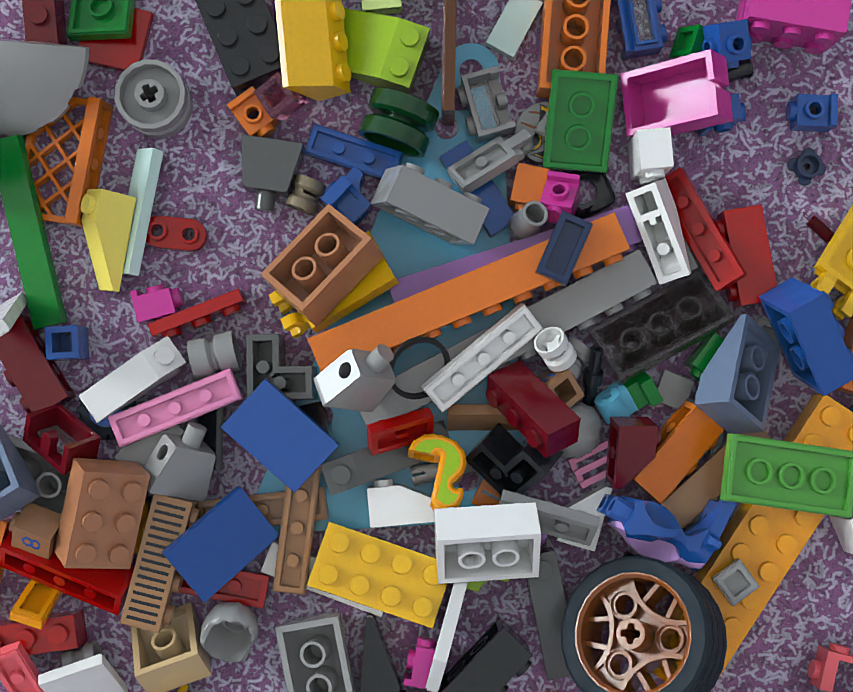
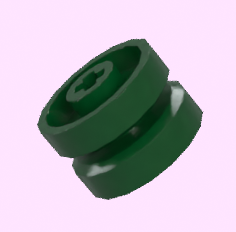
M378 87L373 89L368 107L374 114L363 117L358 131L359 135L367 141L404 152L405 156L424 157L429 145V138L424 132L434 130L439 117V111L427 102L407 93L389 88Z

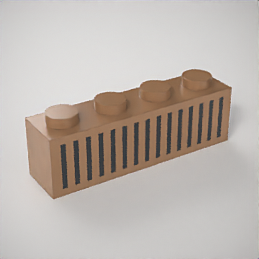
M153 494L120 624L156 633L164 629L165 625L171 624L175 613V606L171 605L174 592L179 593L183 578L161 552L199 520L200 510L196 509L198 501Z

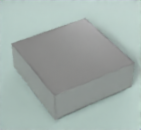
M662 370L656 386L664 400L660 403L674 409H679L685 400H688L695 381L667 370Z
M738 558L711 577L732 606H735L760 587Z

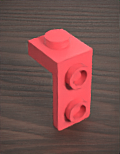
M830 642L829 648L818 645L816 657L810 661L808 667V677L811 678L810 684L819 690L833 692L839 661L853 664V654L849 653L850 648Z

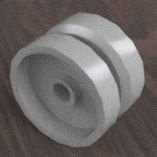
M144 59L131 64L121 73L115 85L114 100L119 113L138 133L149 138L164 139L177 134L187 125L192 115L193 98L189 87L171 65L160 60Z

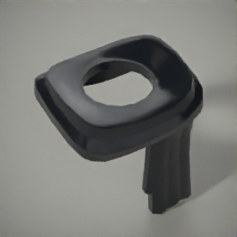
M577 170L569 173L580 175V181H589L596 188V198L584 204L578 203L575 216L583 219L614 204L615 194L605 173Z

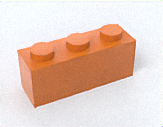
M685 400L679 409L660 428L661 443L659 447H656V457L631 481L649 497L662 504L677 489L680 481L696 469L698 460L704 453L718 443L719 436L724 429L695 406L694 403Z

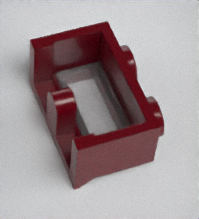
M60 403L26 414L22 441L63 476L71 471L73 458L97 459L101 437Z

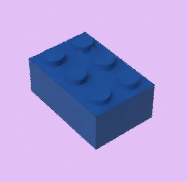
M792 277L759 296L794 377L823 396L853 380V353L844 343L842 338L845 336L844 329L833 316L831 311L834 308L833 302L826 292H821L811 287L808 283L805 284Z

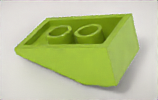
M344 8V29L348 39L347 59L351 70V78L380 88H389L411 95L430 41V28L398 17Z

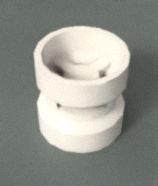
M545 328L539 332L534 340V348L543 357L550 370L561 372L570 368L577 357L576 350L568 342L561 328Z

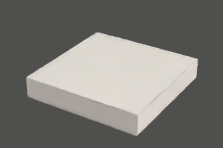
M102 654L38 675V685L44 692H128L126 683Z

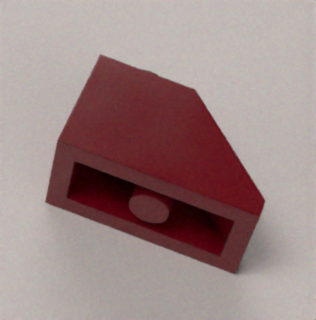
M610 417L606 479L614 489H622L656 457V447H659L661 443V432L659 427L649 417Z

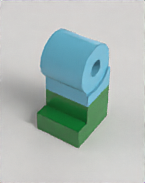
M638 367L600 392L595 397L594 403L605 423L610 425V417H629L632 413L648 404L653 407L664 400L652 378Z

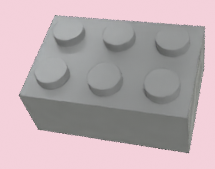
M412 163L385 169L370 203L371 205L452 245H474L490 209L480 204L481 198L469 192H464L462 195L452 190L454 185L442 178L435 177V180L424 176L425 170Z

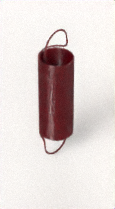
M815 215L808 223L806 222V225L827 244L830 242L834 232Z

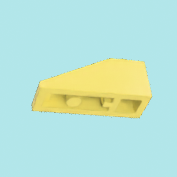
M102 188L87 189L81 201V212L83 213L81 222L99 290L119 292L136 197Z

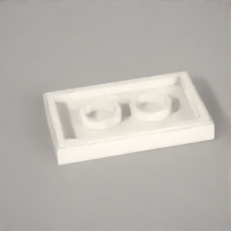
M468 582L453 584L425 687L427 691H439Z

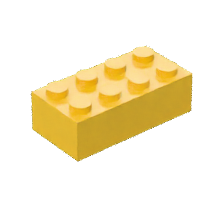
M329 522L307 586L413 623L433 628L447 583L438 584L436 558Z

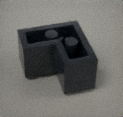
M498 423L466 456V462L500 495H502L503 490L523 495L550 471L564 452L561 450L545 458L536 448L531 447L528 441L521 445Z

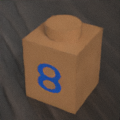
M548 368L538 376L569 408L585 396L570 369L554 372Z
M30 502L21 513L16 512L10 522L9 531H12L11 546L49 560L55 550L62 514Z

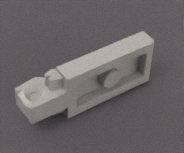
M526 129L521 130L510 138H502L499 135L448 167V175L463 193H471L519 163L525 155L535 148L532 135Z

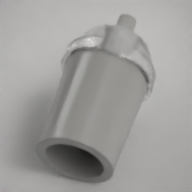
M530 201L522 209L514 212L508 220V230L511 236L516 240L538 234L539 229L548 218L546 207L538 201Z

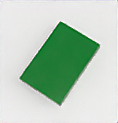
M552 69L543 168L607 173L618 74Z

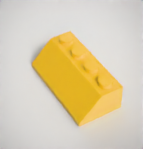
M275 0L283 88L317 101L351 93V70L347 59L348 39L344 29L345 9L342 0Z

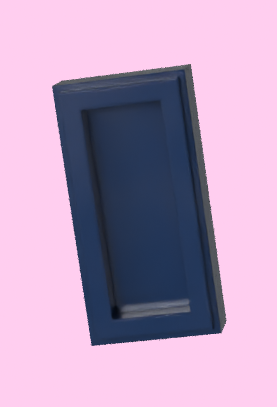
M562 210L535 273L566 286L593 223Z

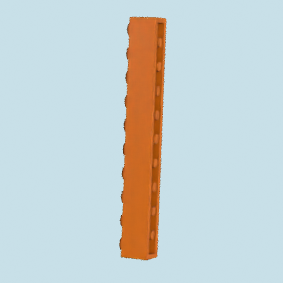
M615 212L590 222L593 223V226L572 271L575 279L593 273L592 266L604 262L605 267L624 260L622 254L627 252L630 247ZM549 239L308 338L320 371L322 372L349 349L372 352L379 344H383L394 352L402 343L415 337L436 338L442 335L440 329L452 324L454 329L463 327L472 322L471 316L483 312L484 317L503 310L501 304L513 299L514 304H518L532 298L531 291L543 287L545 292L561 286L562 284L535 273Z

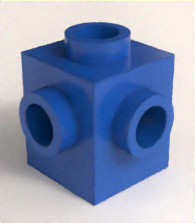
M748 19L703 26L704 41L702 51L712 49L725 56L727 69L739 67V60L751 59L752 38L748 30Z

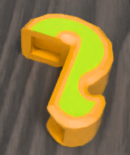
M428 434L414 440L408 449L409 458L439 464L430 503L432 510L461 507L464 491L462 488L456 489L454 487L462 480L467 464L465 451L456 441L443 435Z

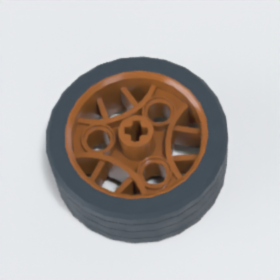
M644 556L620 557L603 563L587 574L573 591L565 608L561 625V649L566 668L574 683L582 692H637L641 684L646 690L645 692H710L714 688L724 666L727 651L726 626L720 608L711 593L693 576L659 559ZM653 586L647 593L646 587ZM669 591L674 596V599L664 616L655 606ZM632 599L634 602V608L632 612L627 615L625 612V606L627 602ZM684 613L685 620H680L682 614ZM604 625H609L607 645L602 644L601 638ZM678 632L680 644L677 648L672 649L670 639L673 634ZM624 658H627L629 667L622 674L620 664ZM676 662H681L677 668ZM663 666L667 681L657 687L650 673Z

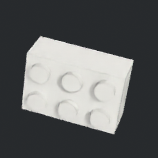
M536 502L434 509L438 584L539 577L541 530Z

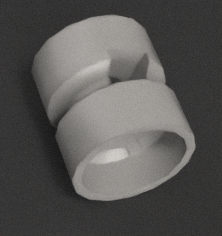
M232 330L215 334L212 342L208 338L203 337L188 340L189 362L197 381L216 374L218 370L224 371L231 368L233 373L242 371L241 354L236 336Z

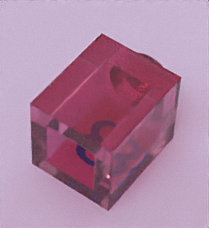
M279 72L253 91L269 116L273 119L286 120L309 102L306 96L283 88L282 73Z

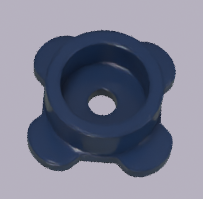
M812 148L804 149L801 156L791 158L787 164L788 169L794 171L797 175L798 183L802 186L809 185L815 176H822L826 171V166L822 159ZM805 164H808V165H809V169H808V170H806V169L804 168V165H805Z

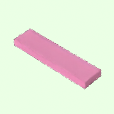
M229 368L109 416L108 420L118 446L122 448L244 398L233 370Z

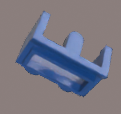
M611 0L612 5H617L618 8L617 33H622L624 49L621 52V59L625 60L659 54L663 44L667 43L665 24L659 25L658 13H661L662 10L661 0Z

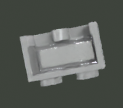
M498 65L462 75L461 86L456 87L460 105H467L470 116L465 117L468 133L470 136L475 135L478 143L496 138L499 135L514 134L516 128L515 121H511L509 117L506 93H502L498 79L500 73Z

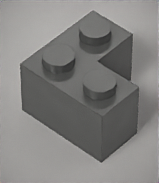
M246 334L247 397L267 378L291 400L318 399V391L313 380L317 376V367L286 366L285 336L281 334Z

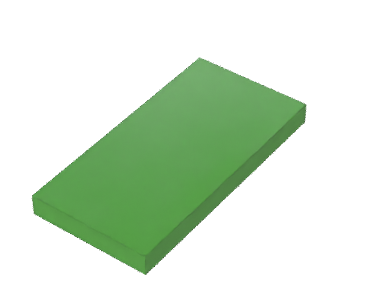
M727 433L720 500L852 518L853 451Z

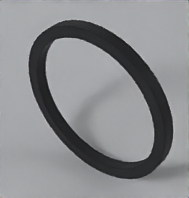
M415 337L402 343L393 352L394 359L390 362L393 370L400 354L408 347L418 343H430L437 346L443 354L444 366L450 362V356L446 348L436 339ZM396 384L392 386V389L398 395L407 399L415 400L428 397L425 391L408 393L399 389Z

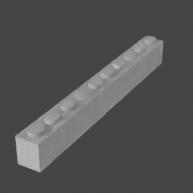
M638 249L623 257L624 260L604 267L527 308L543 330L548 327H558L566 335L565 332L574 327H577L580 332L595 324L596 322L593 317L603 312L608 317L624 309L622 302L631 297L637 302L652 294L650 287L658 282L641 250ZM491 327L447 349L450 361ZM536 336L492 371V373L508 366L509 361L519 356L524 361L538 354L534 348ZM442 352L395 376L396 386L408 393L423 392L424 390L421 385L444 367ZM391 388L373 412H359L367 426V424L424 409L423 406L433 401L429 396L415 400L407 399L398 395Z

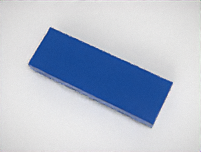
M315 123L304 150V154L349 170L355 166L364 175L381 180L385 169L401 165L404 152Z
M465 140L441 155L439 159L447 170L448 167L474 151L468 141ZM493 180L488 181L471 192L482 199L480 204L490 208L482 225L490 238L511 225L514 212Z

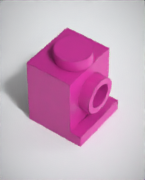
M548 171L547 182L540 203L548 211L546 221L556 224L562 210L575 216L580 200V175Z
M161 284L146 288V294L138 290L130 291L137 322L144 325L180 312L179 307L184 306L179 288H165V285Z
M429 637L417 638L415 650L409 649L406 669L412 671L411 673L405 672L403 685L427 689L425 687L435 654L437 640Z

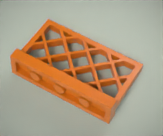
M71 97L68 102L71 107L60 118L65 119L70 129L57 138L50 128L56 122H49L39 128L38 132L30 133L26 136L25 148L30 168L40 161L47 172L34 182L37 197L41 203L39 205L41 212L44 210L47 212V214L41 213L43 221L83 228L81 222L83 214L81 212V201L87 189H98L114 108L101 98L88 97V99ZM77 106L86 107L84 118L77 124H74L68 113ZM46 131L53 142L39 151L36 146L37 137ZM75 135L79 140L78 149L71 155H68L62 144ZM57 148L64 160L51 169L45 157ZM69 166L73 171L72 180L65 186H62L56 175ZM51 179L58 191L45 200L38 188ZM61 197L67 203L65 217L56 216L50 207Z

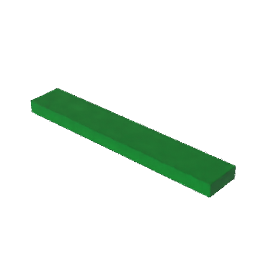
M16 134L0 139V193L33 329H42L66 323L67 317L23 135Z

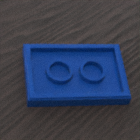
M267 378L256 387L220 427L294 493L339 446V442Z
M237 486L161 553L205 603L276 540L279 534L244 490Z

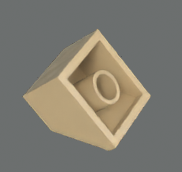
M192 602L176 607L171 624L165 625V628L159 633L131 626L134 675L146 692H167L212 675L210 657L200 644L201 627Z

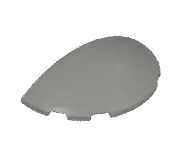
M0 39V135H26L38 132L39 128L49 122H56L71 107L68 102L75 90L83 85L89 61V47Z

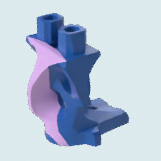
M605 493L596 511L609 518L607 524L619 532L628 545L639 555L659 559L667 564H683L697 571L707 563L716 550L720 549L722 545L720 536L737 502L710 499L698 521L684 531L675 516L667 508L647 500L623 495L621 497H613Z

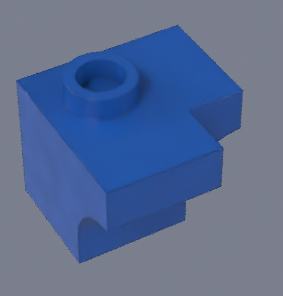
M355 166L346 176L342 175L337 181L332 182L320 198L324 207L330 204L356 226L373 209L370 202L361 193L362 185L365 182L364 174Z

